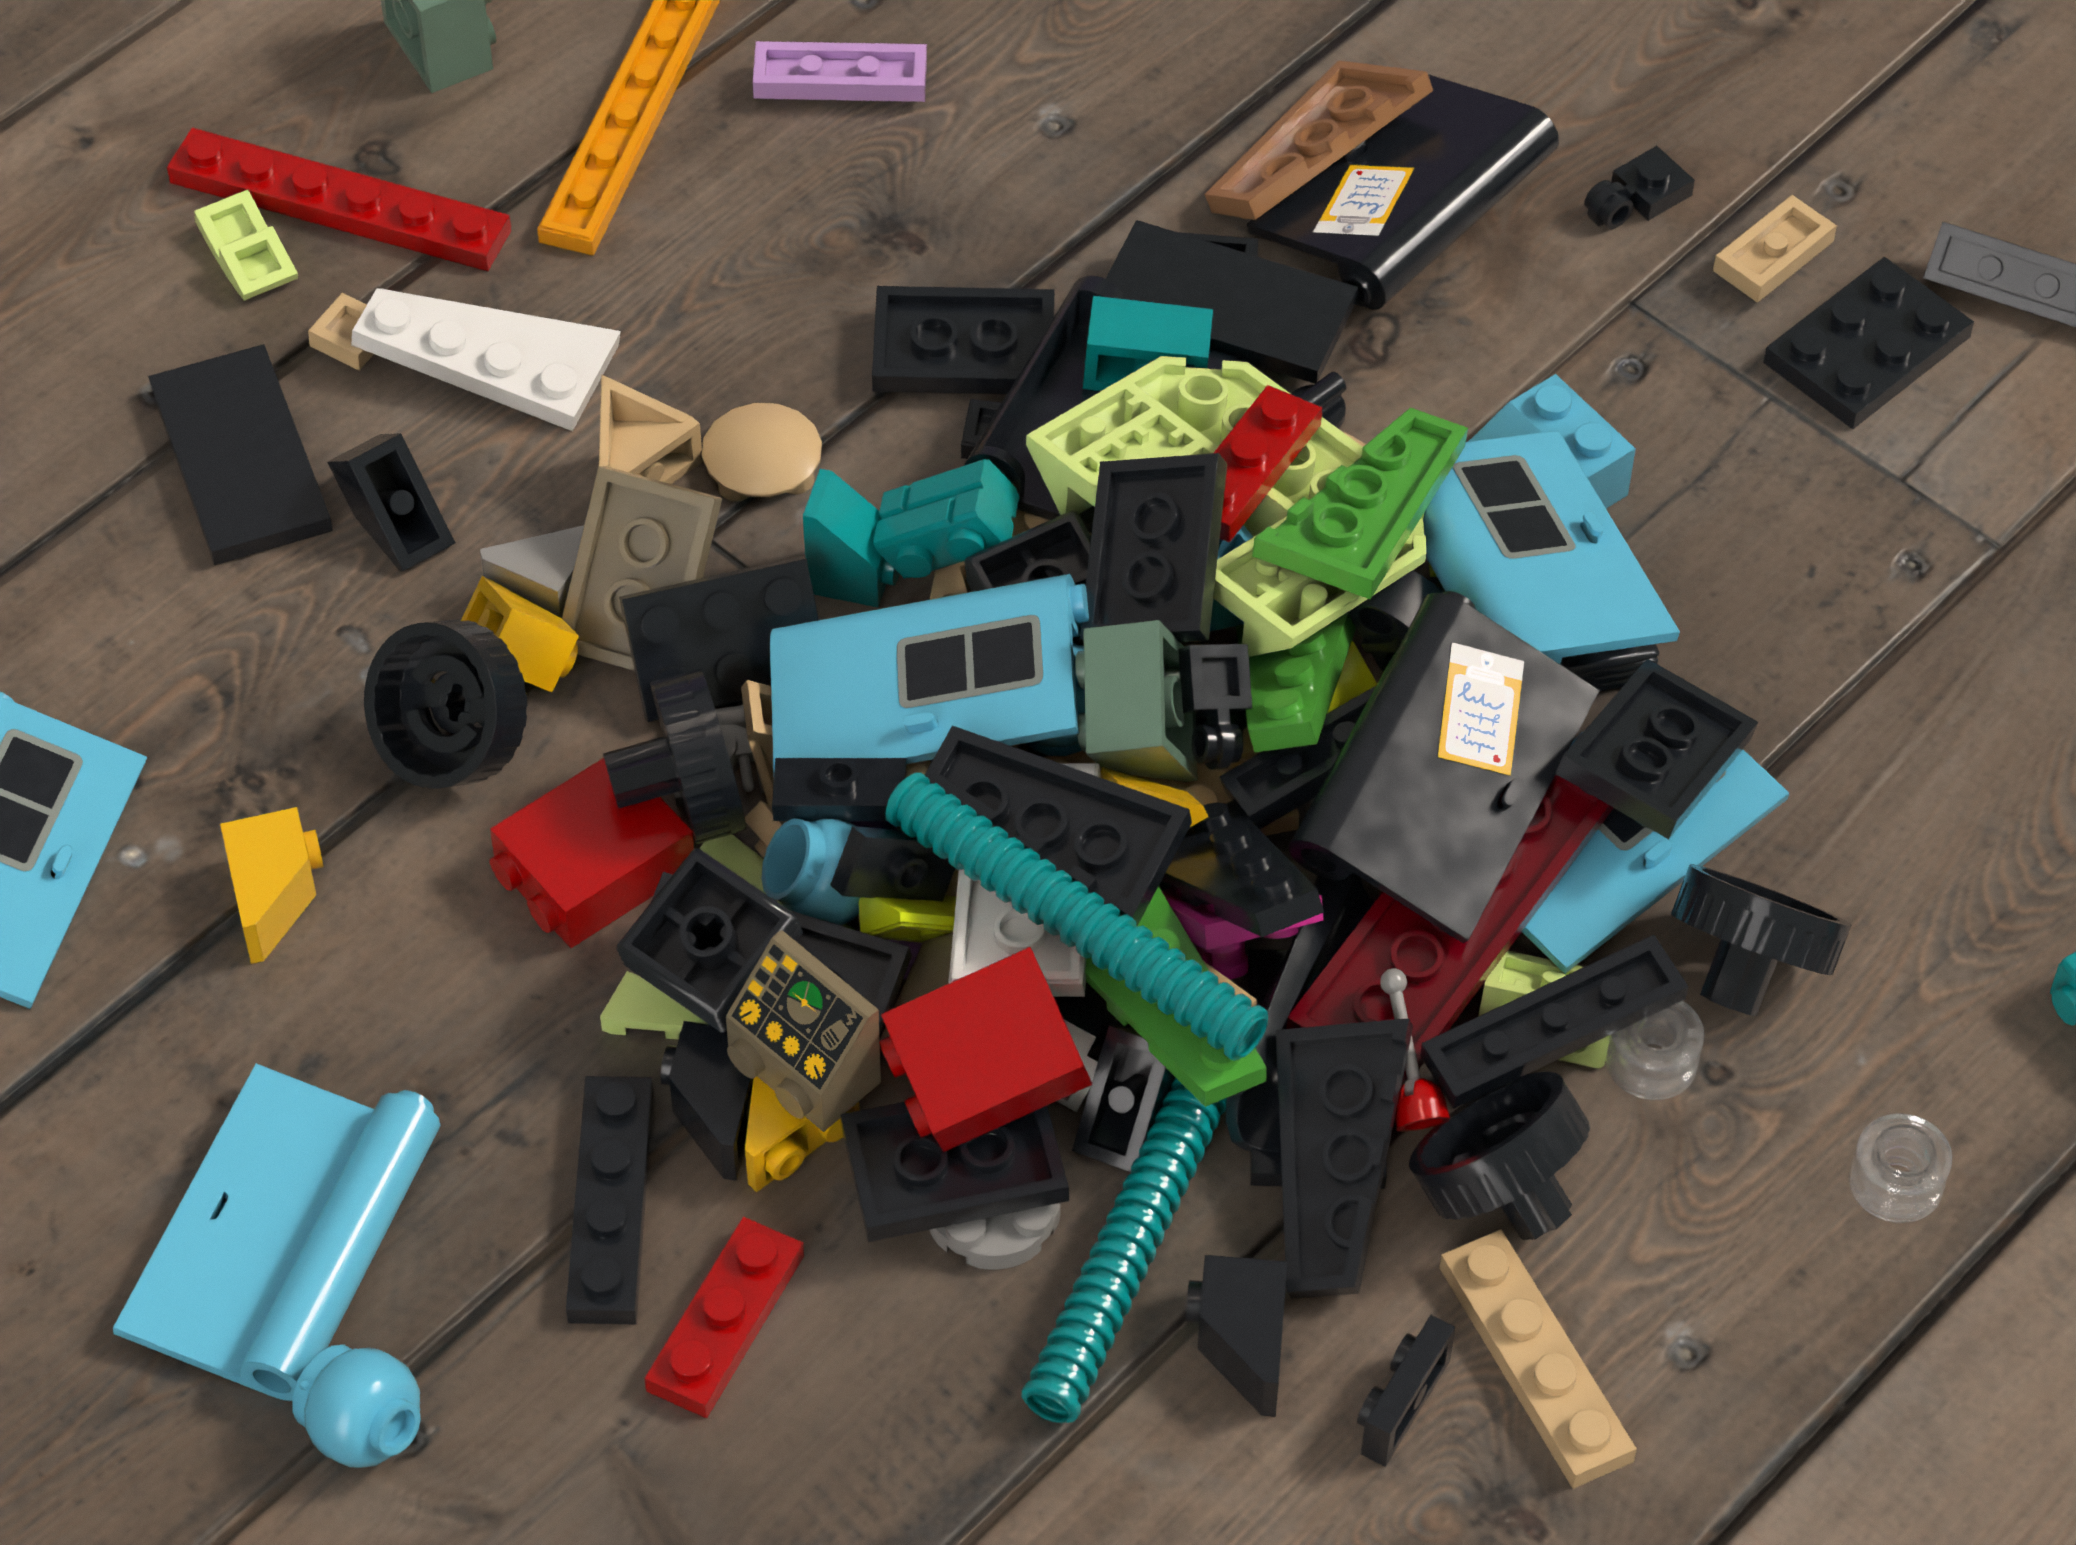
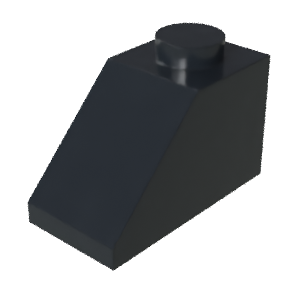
M401 433L379 434L327 462L354 517L399 571H405L455 544L445 520Z
M1117 1020L1108 1027L1092 1080L1093 1085L1090 1087L1072 1148L1073 1152L1131 1172L1132 1163L1139 1157V1149L1147 1140V1133L1155 1124V1116L1163 1107V1100L1171 1091V1084L1176 1078L1148 1051V1042L1130 1024L1123 1026Z
M683 1021L677 1046L667 1045L661 1066V1084L670 1085L673 1113L723 1179L737 1181L745 1150L753 1079L742 1074L730 1060L727 1053V1031L719 1032L708 1024Z
M1205 1255L1203 1281L1189 1280L1186 1322L1199 1323L1197 1349L1261 1416L1276 1417L1287 1261Z

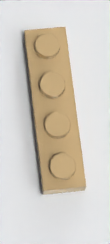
M1502 1229L1441 1254L1439 1267L1571 1487L1574 1489L1633 1463L1637 1448Z

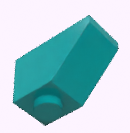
M819 469L803 513L805 558L807 559L813 594L878 608L886 585L895 586L900 575L876 551V547L873 544L877 521L882 520L879 510L833 471Z

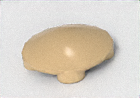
M752 403L731 409L713 422L703 438L702 460L709 476L718 483L719 493L730 501H742L748 497H772L783 493L801 494L809 490L814 484V471L821 461L822 441L815 425L799 411L780 404Z

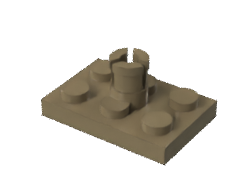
M598 466L562 619L579 636L576 642L578 645L577 655L635 671L619 596L703 578L722 498L608 466Z

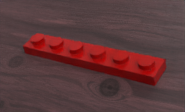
M196 128L190 129L167 166L171 184L222 198H228L249 190L258 208L484 271L490 270L512 231L510 215Z

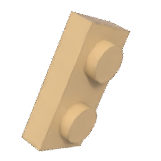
M1791 195L1715 256L1713 272L1758 303L1834 242L1837 225L1794 195Z

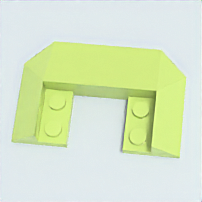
M1160 356L1027 434L1026 446L1060 515L1069 511H1076L1080 514L1092 506L1095 507L1100 462L1214 453L1267 385L1286 393L1289 392L1248 362L1222 360L1221 369L1186 367V358ZM1323 417L1321 426L1245 522L1244 526L1253 538L1217 559L1213 599L1244 622L1242 644H1248L1249 657L1290 649L1367 600L1365 597L1252 557L1254 538L1268 526L1272 529L1277 528L1286 520L1289 508L1303 497L1310 500L1325 487L1326 478L1341 465L1345 467L1351 466L1361 457L1363 446ZM1424 514L1374 595L1425 563L1426 535H1424Z

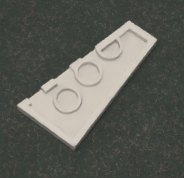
M377 288L352 330L351 345L573 431L601 380V374H604L619 346L621 331Z

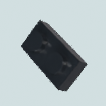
M1430 1315L1417 1337L1407 1333L1402 1339L1390 1365V1370L1395 1372L1385 1390L1375 1386L1368 1394L1360 1410L1357 1423L1364 1426L1361 1455L1384 1467L1387 1466L1451 1360L1455 1326Z

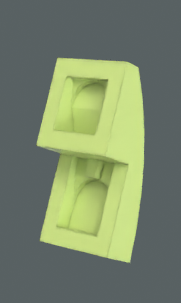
M249 190L194 211L195 223L228 280L244 301L298 279V273L273 226H267Z

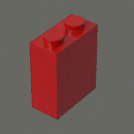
M602 758L490 828L494 856L490 858L489 862L493 873L501 885L508 891L516 888L527 900L528 909L538 926L546 933L554 930L571 949L653 897L662 873L674 874L694 849L693 831L661 797L618 809L605 760Z
M1031 947L881 1014L890 1035L879 1042L885 1059L895 1078L905 1073L907 1074L915 1096L904 1100L911 1119L920 1137L922 1138L932 1133L943 1152L1093 1085Z

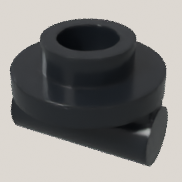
M1330 372L1317 383L1302 386L1291 393L1296 397L1322 407V417L1338 429L1343 424L1346 405L1341 394L1346 391V384L1338 373Z

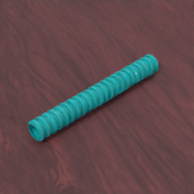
M921 772L913 773L903 779L893 790L885 812L886 820L895 827L901 826L902 831L911 838L917 837V841L925 848H933V853L941 859L948 858L949 864L957 870L964 869V874L971 880H980V885L987 891H996V896L1003 902H1012V908L1020 914L1028 913V919L1036 925L1044 924V930L1052 936L1060 935V941L1066 946H1076V952L1085 959L1092 957V963L1101 970L1108 969L1109 975L1117 981L1125 980V986L1133 992L1141 991V997L1150 1004L1158 1003V1009L1166 1015L1174 1014V1020L1183 1027L1191 1025V1032L1199 1038L1207 1037V1043L1216 1050L1224 1048V1055L1232 1061L1240 1060L1250 1054L1261 1041L1268 1025V1011L1260 1005L1252 1007L1251 999L1244 994L1235 995V989L1227 982L1219 983L1218 977L1211 971L1202 972V966L1193 959L1186 961L1185 954L1177 948L1169 950V943L1161 937L1153 938L1152 931L1145 926L1137 927L1136 921L1128 914L1120 916V910L1111 903L1104 904V899L1095 892L1088 893V888L1079 881L1072 882V877L1063 870L1056 871V866L1047 859L1040 860V855L1031 848L1024 849V844L1015 837L1008 838V833L999 826L993 827L992 822L983 815L977 816V812L972 807L961 805V800L953 794H946L945 789L937 783L930 784V779Z
M1177 1078L1173 1080L1171 1091L1165 1096L1163 1107L1155 1116V1124L1149 1129L1147 1140L1139 1149V1157L1132 1163L1131 1174L1125 1178L1123 1189L1116 1196L1114 1207L1106 1217V1224L1098 1233V1241L1091 1247L1089 1259L1084 1262L1081 1268V1276L1073 1284V1293L1064 1302V1310L1056 1319V1328L1049 1333L1047 1345L1040 1351L1039 1363L1033 1366L1030 1372V1380L1024 1384L1021 1390V1397L1025 1404L1040 1417L1057 1423H1071L1078 1419L1081 1413V1404L1089 1396V1387L1096 1382L1098 1369L1106 1361V1352L1112 1348L1115 1342L1114 1334L1121 1330L1123 1317L1129 1313L1132 1299L1137 1296L1140 1290V1282L1146 1278L1148 1273V1265L1156 1257V1248L1162 1244L1164 1232L1170 1227L1173 1214L1180 1207L1181 1197L1186 1194L1189 1181L1196 1173L1197 1164L1204 1157L1205 1148L1212 1140L1213 1131L1220 1123L1221 1114L1226 1111L1227 1098L1205 1107Z

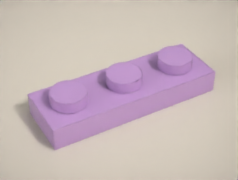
M756 41L753 96L754 99L925 102L927 45Z

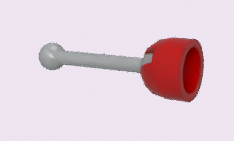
M1388 969L1382 974L1380 985L1383 991L1390 995L1394 1019L1408 1018L1403 991L1407 985V978L1399 969ZM1411 1035L1405 1065L1407 1081L1401 1085L1395 1114L1397 1130L1402 1132L1427 1129L1444 1124L1450 1120L1446 1098L1442 1090L1433 1081L1420 1077Z

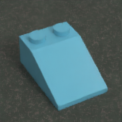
M1556 374L1509 401L1468 441L1559 430L1606 509L1628 496L1636 448Z

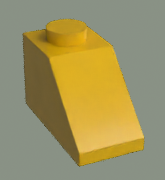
M484 576L481 577L461 621L469 620L476 622L478 625L493 631L498 638L504 641L511 654L516 658L524 681L553 692L559 677H566L576 661L578 634L562 618Z
M297 807L220 824L251 964L265 961L316 896L311 870L324 867L316 830L302 831Z

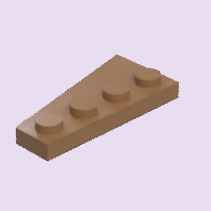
M1338 60L1205 193L1211 212L1256 220L1431 93L1433 88L1427 72Z

